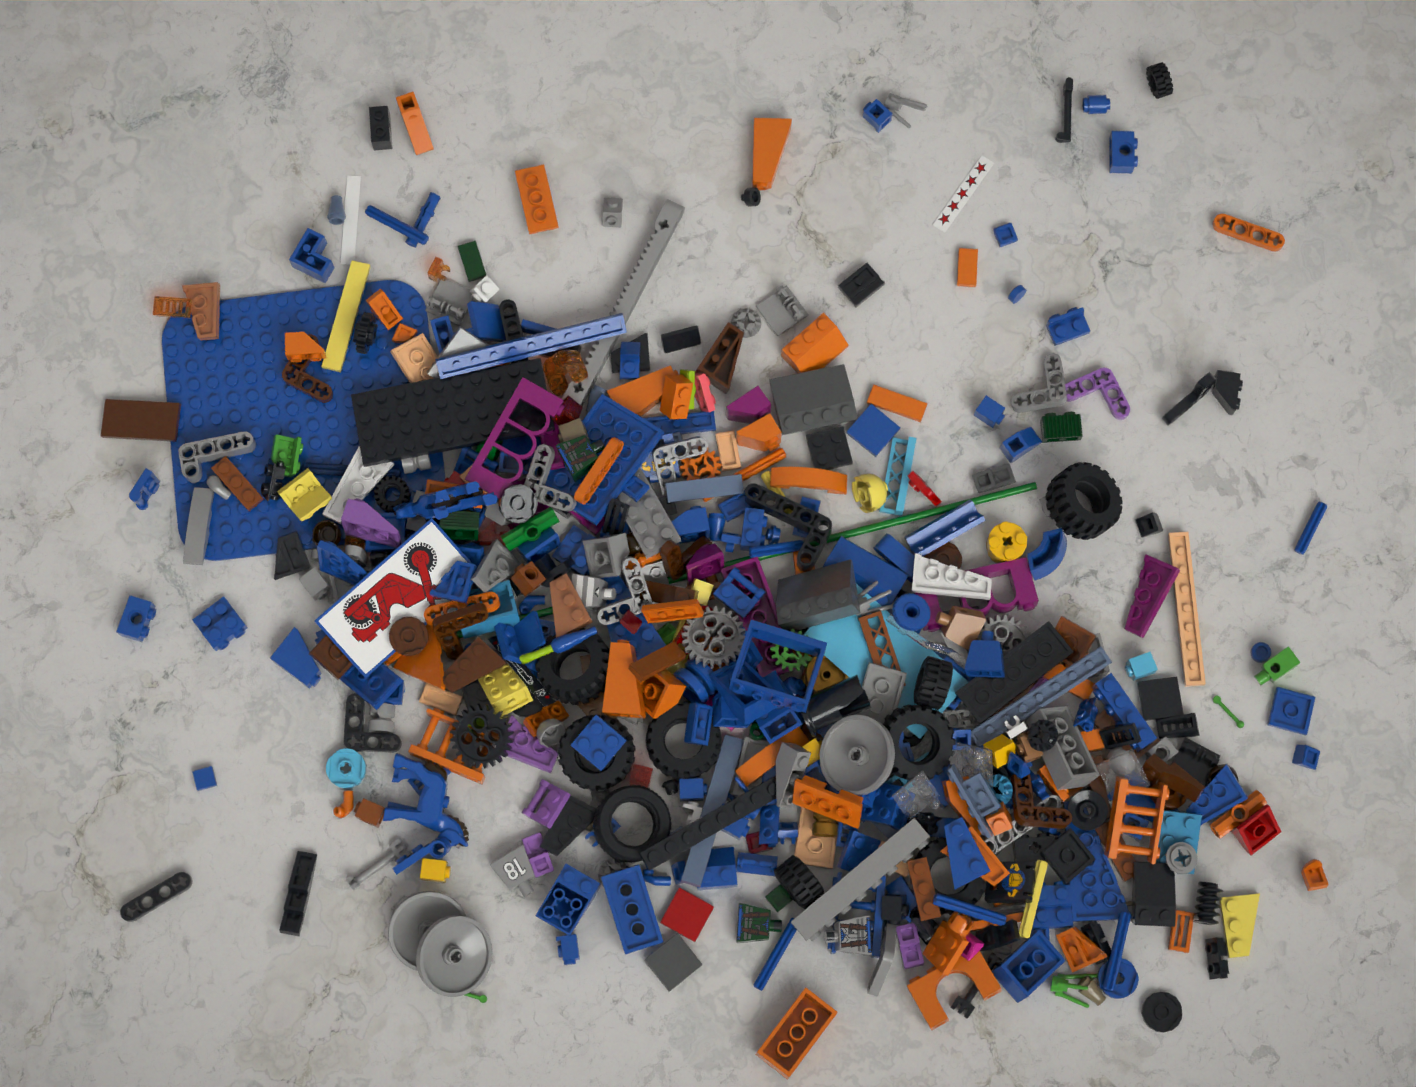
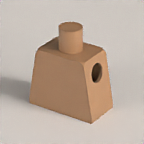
M953 606L949 614L939 611L935 619L936 623L943 625L941 631L946 638L968 651L971 642L977 639L986 621L983 612Z

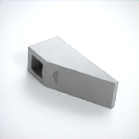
M782 742L776 758V798L778 807H793L796 778L802 780L811 756V752L795 743Z

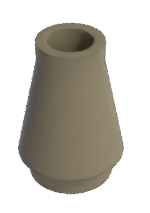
M1085 976L1079 981L1077 985L1088 987V990L1080 989L1079 993L1093 1001L1097 1006L1105 1001L1106 997L1093 978Z

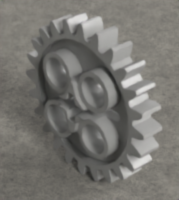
M715 606L713 611L707 607L703 617L693 618V620L687 619L688 626H683V631L685 632L682 633V638L685 640L682 641V645L687 646L685 653H690L689 659L691 660L696 657V664L702 661L705 668L709 663L711 669L714 668V664L721 668L723 662L729 666V659L735 662V655L739 656L743 645L742 642L745 639V629L742 628L743 622H737L738 615L732 617V611L726 614L724 607L721 611H718L717 606ZM709 622H713L716 625L714 627H708L706 624ZM726 632L733 634L731 637L723 636ZM699 637L705 639V641L701 643L696 642L695 640ZM713 648H720L721 651L718 652V653H715V652L712 651V649H713Z
M995 615L994 620L991 617L987 618V623H984L976 640H981L983 631L993 632V641L1004 643L1003 648L1005 649L1002 650V653L1005 655L1013 649L1012 641L1014 639L1019 644L1030 636L1031 632L1025 633L1024 631L1027 626L1020 627L1021 620H1017L1014 623L1013 616L1007 620V615H1002L1001 619L999 615ZM998 628H1001L1003 631L1001 638L996 634Z

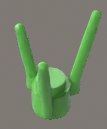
M1058 973V976L1053 975L1050 991L1055 992V996L1063 997L1088 1008L1089 1004L1063 993L1067 992L1068 988L1088 990V987L1068 983L1069 980L1065 979H1083L1085 976L1097 978L1098 974L1064 975Z

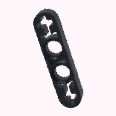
M185 872L175 874L123 905L120 910L121 917L128 922L138 920L187 891L192 886V877ZM180 877L187 878L188 880L185 881L186 885L180 884L176 886L178 891L175 892L174 887L170 883L173 881V884L176 885L180 882ZM164 886H168L171 890L168 897L160 895V890ZM145 897L153 899V904L149 908H145L142 904ZM138 902V906L143 911L140 913V910L137 909L133 912V917L126 916L125 914H127L128 912L127 909L130 908L133 910L137 908L135 903Z

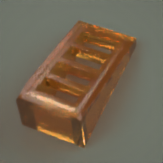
M155 296L153 315L156 317L190 318L192 299ZM164 302H166L165 312H163ZM170 303H172V312H169ZM177 303H179L178 313H176ZM183 303H186L185 313H182Z

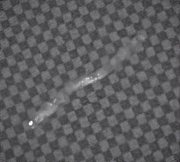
M891 614L887 617L886 621L896 627L902 635L906 634L926 649L948 655L965 667L967 659L952 648L930 642L915 631L903 629L896 623Z

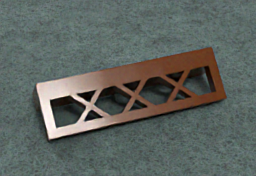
M881 611L858 618L873 664L884 666L881 659L885 653L892 657L893 662L890 668L892 669L895 666L896 670L901 671ZM878 616L880 626L877 631L870 628L867 619ZM878 634L886 639L887 643L884 649L877 647L875 644Z

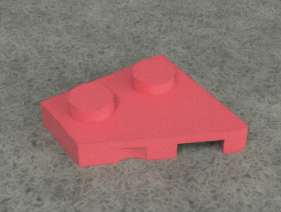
M695 372L696 393L694 397L701 411L711 412L716 410L714 406L715 398L709 388V378L705 373Z

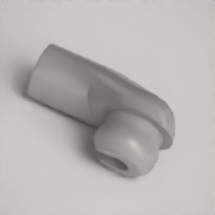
M211 475L207 479V485L212 491L225 500L230 497L232 492L223 486L219 477Z

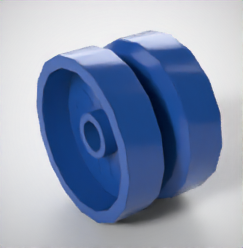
M695 657L691 660L689 659L684 664V668H679L673 675L686 685L682 695L690 703L705 704L709 700V695L713 696L718 692L709 677V674L714 671L708 665L704 668L702 661L696 664Z

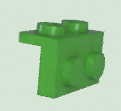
M276 434L273 439L271 459L276 464L277 461L285 462L284 476L291 478L300 470L298 459L299 454L303 450L302 437L290 438Z

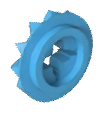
M1000 774L990 776L987 782L993 793H996L993 787H998L1000 792L1003 793L995 794L999 803L1004 802V804H1007L1013 793L1010 780Z

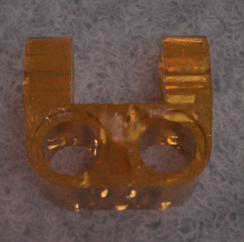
M560 350L546 359L543 364V371L549 387L556 396L563 395L568 388L565 378L567 373H569L570 378L575 383H581L588 377L581 354L577 350Z

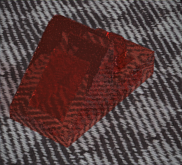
M492 521L478 534V540L475 542L481 546H490L493 541L498 539L503 546H506L501 535L507 533V531L497 534V523Z

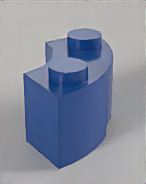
M1062 528L1043 532V540L1040 546L1034 551L1027 553L1030 572L1034 580L1046 577L1062 562L1067 549V538Z

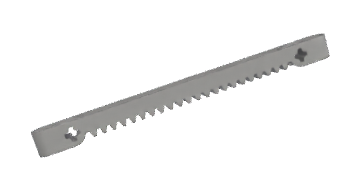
M667 199L654 224L655 234L650 235L651 240L647 241L644 253L640 254L637 266L633 267L634 273H630V279H627V286H623L624 292H620V299L616 300L617 305H613V312L609 313L610 316L622 313L625 325L678 226L685 207ZM620 335L596 340V344L592 345L593 351H589V358L586 357L585 359L586 364H582L583 371L578 372L579 379L572 380L562 397V400H564L562 405L565 406L562 414L574 420L577 418ZM579 388H582V391L576 393L575 389L579 390Z

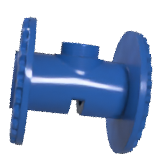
M916 594L901 595L894 602L893 608L888 611L893 615L894 620L900 627L911 631L915 636H918L921 629L927 625L930 619L928 603Z

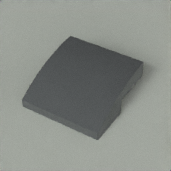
M678 933L644 960L669 992L703 965Z

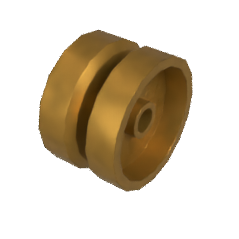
M816 656L807 664V667L802 672L801 680L806 686L805 691L807 690L816 662ZM824 656L812 693L849 677Z

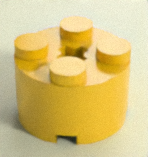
M1006 521L996 525L991 530L986 541L988 556L995 563L1020 559L1027 546V536L1023 529L1014 523ZM1008 541L1009 545L1004 546V542Z

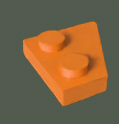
M1076 927L1056 935L1072 973L1107 958V954Z

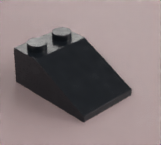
M1133 863V919H1131V922L1134 925L1175 927V872L1171 871L1166 863Z

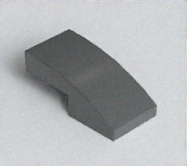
M1009 463L972 475L978 493L994 490L1016 482Z

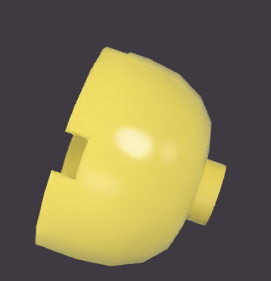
M875 474L856 476L854 478L856 480L852 482V492L855 501H860L862 505L859 508L865 513H871L881 508L886 502L887 484Z

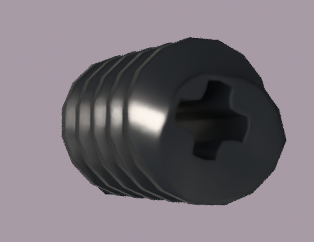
M1198 882V885L1203 888L1197 890V893L1202 896L1196 897V901L1201 904L1195 905V909L1200 912L1194 913L1193 916L1199 920L1193 922L1204 925L1219 924L1213 918L1220 916L1219 913L1215 912V909L1221 908L1220 905L1216 904V901L1222 900L1221 897L1217 896V893H1221L1223 890L1218 888L1216 883Z

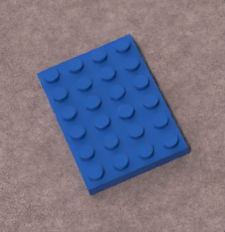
M604 394L600 396L582 420L590 444L601 439L606 447L610 439L616 437L624 442V446L590 500L585 505L577 502L572 510L596 526L606 514L610 500L612 498L617 499L623 487L634 476L664 435L662 429ZM565 465V468L550 470L545 485L574 496L586 475L574 482ZM548 491L546 493V495L550 496L551 498H554V494L552 491ZM559 498L558 502H562L565 505H570L568 499L564 500Z

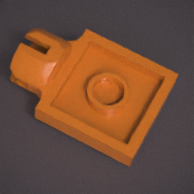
M954 911L948 921L942 920L922 954L942 974L949 975L969 943L966 936L974 925L973 920L965 914H958V912Z

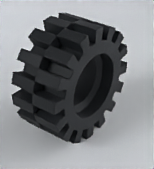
M1160 62L1146 68V75L1148 76V85L1151 92H1153V96L1159 99L1173 93V84L1166 64Z
M387 476L385 480L381 479L380 484L377 483L376 489H374V497L378 506L388 513L390 511L395 513L393 510L395 506L410 502L409 497L411 494L409 488L400 477L392 476V478H389ZM390 488H396L400 491V496L395 501H388L385 498V493Z

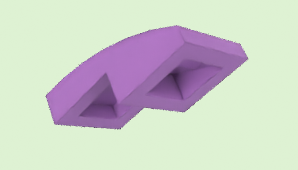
M541 832L522 838L535 877L554 871L548 852L540 848L543 841Z
M913 923L897 926L896 933L904 969L923 966L924 960L917 928Z

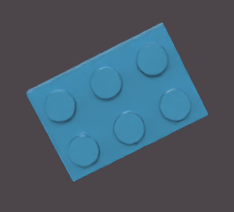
M1164 810L1158 845L1160 856L1159 859H1156V863H1166L1165 854L1169 847L1177 842H1185L1191 845L1197 853L1201 814ZM1178 853L1179 857L1174 859V861H1180L1183 864V860L1186 859L1188 855L1181 856L1180 853ZM1195 868L1187 874H1194Z

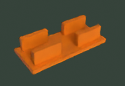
M544 164L516 170L515 175L529 234L559 228Z
M804 775L802 780L796 778L793 804L854 828H859L863 797L842 789L839 794L833 793L825 789L827 783Z

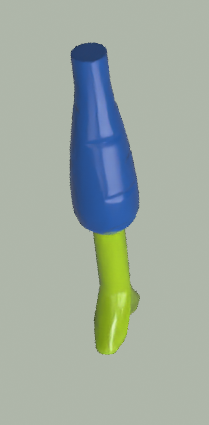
M594 626L586 630L559 636L553 639L550 645L534 652L525 653L519 659L522 664H527L552 652L562 653L588 637L597 634L598 631Z

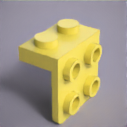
M308 468L277 491L300 521L311 518L317 510L325 507L332 499L331 495L323 488Z

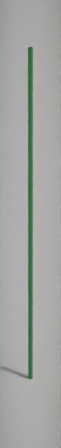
M1032 482L831 534L827 543L839 541L841 536L850 538L947 513L968 500H972L974 505L1036 490L1037 484ZM816 541L810 542V545L815 547L818 546L819 543ZM788 553L761 556L758 559L761 561ZM746 556L724 562V568L751 559V557ZM687 573L677 580H672L668 576L669 584L687 580ZM553 607L537 610L538 617L552 615ZM528 614L519 615L520 621ZM456 631L459 639L463 638L462 631Z

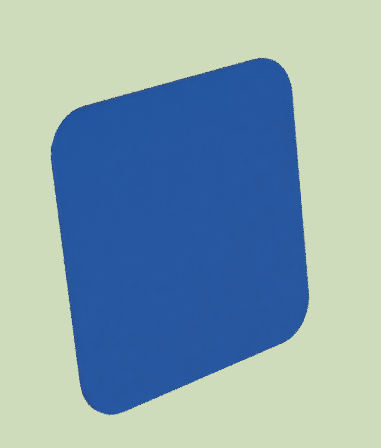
M397 280L366 282L341 372L323 369V359L321 361H311L305 373L331 387L333 398L327 403H322L284 382L282 372L289 361L285 355V333L305 332L306 334L315 335L319 345L326 352L344 285L220 300L219 339L202 341L198 339L192 321V313L188 306L181 308L171 316L163 330L162 351L167 402L181 404L177 442L170 441L178 531L184 545L194 487L210 488L207 485V479L211 475L217 476L211 468L221 459L201 463L202 478L197 483H191L182 474L179 448L185 443L238 432H249L256 441L255 450L251 453L228 457V459L264 500L249 512L233 493L225 500L214 492L211 507L212 516L209 525L210 534L204 559L222 561L277 554L278 538L295 531L299 534L304 550L317 549V545L312 540L313 529L317 523L323 520H331L323 516L326 506L317 510L311 518L300 521L281 496L278 497V500L270 499L267 501L261 493V485L265 482L266 477L264 469L265 465L268 464L269 458H271L274 435L277 434L290 438L302 437L301 443H303V450L299 454L298 459L300 470L291 478L284 476V480L276 479V482L283 483L282 487L304 471L306 462L350 464L358 447H360L351 394L410 383L390 353L392 349L403 344L392 342L399 323L416 329L417 334L415 337L423 333L430 343L428 316L425 311L426 305L421 295L412 286ZM382 289L403 319L390 330H387L375 316L374 321L378 325L376 341L370 346L367 354L357 353V345L353 342L355 325L358 321H361V316L364 312L372 313L371 307L366 300L376 291ZM302 360V362H296V363H297V364H303L306 360ZM294 371L292 374H287L288 380L295 378ZM306 380L303 382L302 387L310 389L313 382ZM318 387L316 388L320 392L321 397L324 395L328 396L327 389L321 391ZM231 443L224 444L223 449H229ZM212 447L205 448L204 453H210ZM187 451L185 457H191L193 451ZM443 452L429 454L431 469L421 471L417 468L416 472L408 474L404 473L401 460L393 461L394 466L392 468L400 469V478L406 482L411 494L409 497L410 502H413L417 490L425 492L427 479L443 482L446 479ZM191 469L188 472V476H193L196 473V469ZM313 474L331 497L343 477ZM375 486L363 501L378 513H388L382 510L375 500ZM390 488L385 493V498L388 501H395L400 496V491L396 488ZM335 522L342 534L341 541L337 546L366 542L365 539L346 535L342 523ZM406 529V531H410V537L416 532L414 530Z

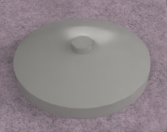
M851 715L837 721L827 731L820 748V766L828 783L838 791L842 789L858 796L869 794L884 784L892 771L895 760L894 743L887 728L878 720L864 715Z
M436 891L418 892L404 899L394 910L388 928L389 942L396 957L407 967L418 971L416 954L423 934L434 922L450 915L467 917L459 903L450 896Z
M461 915L443 917L434 922L425 931L419 942L416 954L419 976L423 983L437 994L447 997H458L468 994L482 983L490 969L492 944L487 931L477 921Z

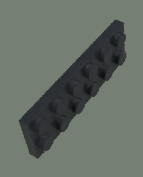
M1048 621L1003 656L1005 678L975 677L955 692V694L977 722L981 724L1069 657L1073 650Z

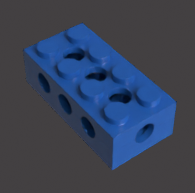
M637 864L601 876L625 955L663 943L640 865ZM622 885H630L632 892L629 895H623L620 891ZM629 904L637 905V913L629 914L626 911ZM636 923H641L644 926V930L640 934L632 930L633 925Z

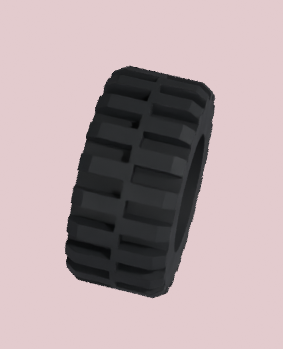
M1078 462L1068 466L1048 484L1046 501L1048 503H1046L1047 510H1050L1051 514L1049 516L1052 520H1055V525L1058 528H1062L1065 534H1071L1076 539H1094L1118 522L1122 513V506L1120 505L1123 504L1122 497L1119 495L1121 491L1115 485L1116 481L1114 478L1111 479L1106 470L1102 471L1101 467L1097 465L1092 466V463ZM1075 489L1086 495L1092 505L1093 513L1086 510L1079 503Z
M598 634L592 635L562 653L552 652L537 658L539 662L535 664L536 671L538 672L537 677L551 696L556 700L559 699L561 703L568 704L570 702L572 705H578L580 701L583 704L589 703V699L593 698L595 700L599 697L598 693L601 691L605 692L610 649ZM556 635L547 637V643L540 647V649L550 645L552 640L556 638ZM576 652H587L590 654V664L583 675L571 680L560 677V667L569 655Z
M689 702L676 704L658 718H653L652 722L649 723L646 733V746L650 760L664 775H670L673 779L700 777L702 773L708 772L710 767L716 763L721 750L720 727H713L712 717L708 746L702 745L700 751L688 759L676 758L669 753L665 745L666 734L674 725L687 723Z
M914 704L896 708L891 715L888 714L884 718L886 721L883 725L889 731L895 748V760L891 771L895 776L917 782L925 779L930 780L934 778V775H940L944 772V767L949 766L951 763L949 758L954 756L955 751L952 750V747L956 745V740L952 738L954 731L948 725L950 722L947 718L941 716L942 713L928 706ZM912 724L925 726L932 737V747L929 754L923 760L916 762L904 758L899 749V739L902 732Z
M588 715L572 722V725L565 729L564 735L560 738L559 742L561 743L557 753L560 756V759H558L559 765H562V772L570 778L569 781L579 785L580 788L590 789L591 791L611 788L625 779L635 761L634 751L636 749L635 745H633L632 740L634 739L632 735L629 734L627 727L622 725L619 720L607 715L598 716L626 738L627 741L616 753L612 764L602 771H592L586 768L580 761L578 751L571 746L595 715Z
M940 837L930 841L918 852L914 860L927 857L931 871L933 864L937 860L948 857L940 852L947 846L946 838ZM979 877L967 883L960 892L955 894L941 893L935 887L934 890L935 894L945 895L975 905L982 897L987 881ZM939 907L940 914L942 915H952V913L954 912L952 910Z

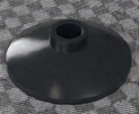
M1081 791L1075 794L1068 804V811L1072 815L1071 822L1082 830L1089 831L1099 828L1105 822L1108 815L1106 801L1100 794L1094 791ZM1084 808H1089L1091 813L1089 815L1084 814Z

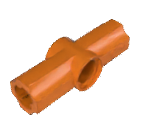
M1255 790L1248 796V799L1232 807L1209 825L1211 831L1221 839L1267 804L1265 797L1258 790ZM1234 810L1242 812V819H1237L1234 816Z

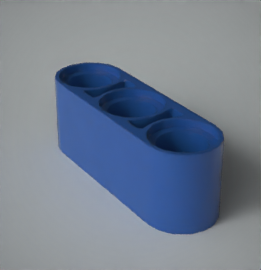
M886 533L873 547L874 550L889 564L909 574L907 580L912 583L915 556L894 537Z

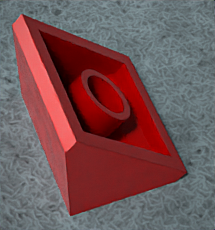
M1266 804L1231 832L1247 853L1253 855L1280 834L1281 830L1270 806Z

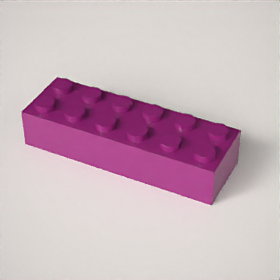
M758 557L721 569L723 581L736 567L740 570V574L759 589L762 588L766 591L764 596L744 619L738 615V622H743V627L746 631L751 620L781 628L778 625L776 605ZM736 579L731 582L749 598L752 599L755 596ZM754 637L752 638L753 643L763 657V660L756 667L759 675L765 677L774 670H776L779 676L790 672L789 667H786L783 671L782 664L776 666L777 659L771 658L775 652L770 651V648L776 645ZM779 646V655L784 652L782 646ZM788 648V654L793 653V650ZM788 659L785 661L787 663H797L795 660Z

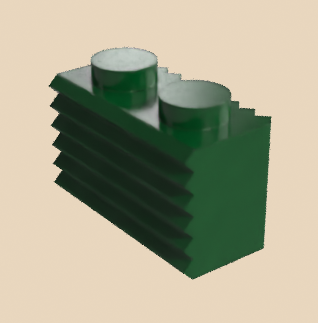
M1073 411L1065 412L1064 415L1058 416L1056 413H1047L1040 420L1042 443L1078 441L1083 437L1081 415L1075 414Z
M466 510L449 513L446 518L440 519L439 526L452 540L477 541L479 512Z

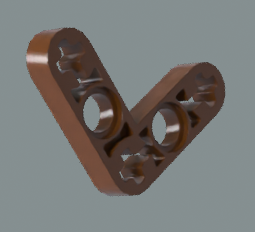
M307 334L317 344H319V341L315 335ZM306 359L303 364H297L289 360L282 372V378L287 385L322 403L331 401L333 398L331 387L305 373L311 362L310 359ZM294 371L295 378L288 380L287 374H292ZM311 380L313 382L312 387L304 389L302 387L304 381ZM318 387L321 391L327 389L328 396L324 395L321 397L320 392L316 388Z
M702 536L682 554L679 545L673 540L666 541L660 550L666 575L672 580L679 579L686 573V565L695 552L703 545L713 544L712 541Z
M476 603L444 614L433 620L434 633L449 659L456 660L464 652L462 642L456 631L481 623L488 618L487 606L485 604ZM457 618H465L463 621H456ZM447 636L453 637L452 639L444 640Z
M1030 774L1021 778V780L1017 779V775H1012L1010 781L1013 787V810L1015 821L1018 824L1031 827L1064 829L1071 823L1072 815L1067 809L1034 806ZM1018 794H1024L1027 797V801H1021ZM1039 813H1044L1048 821H1042L1039 818Z

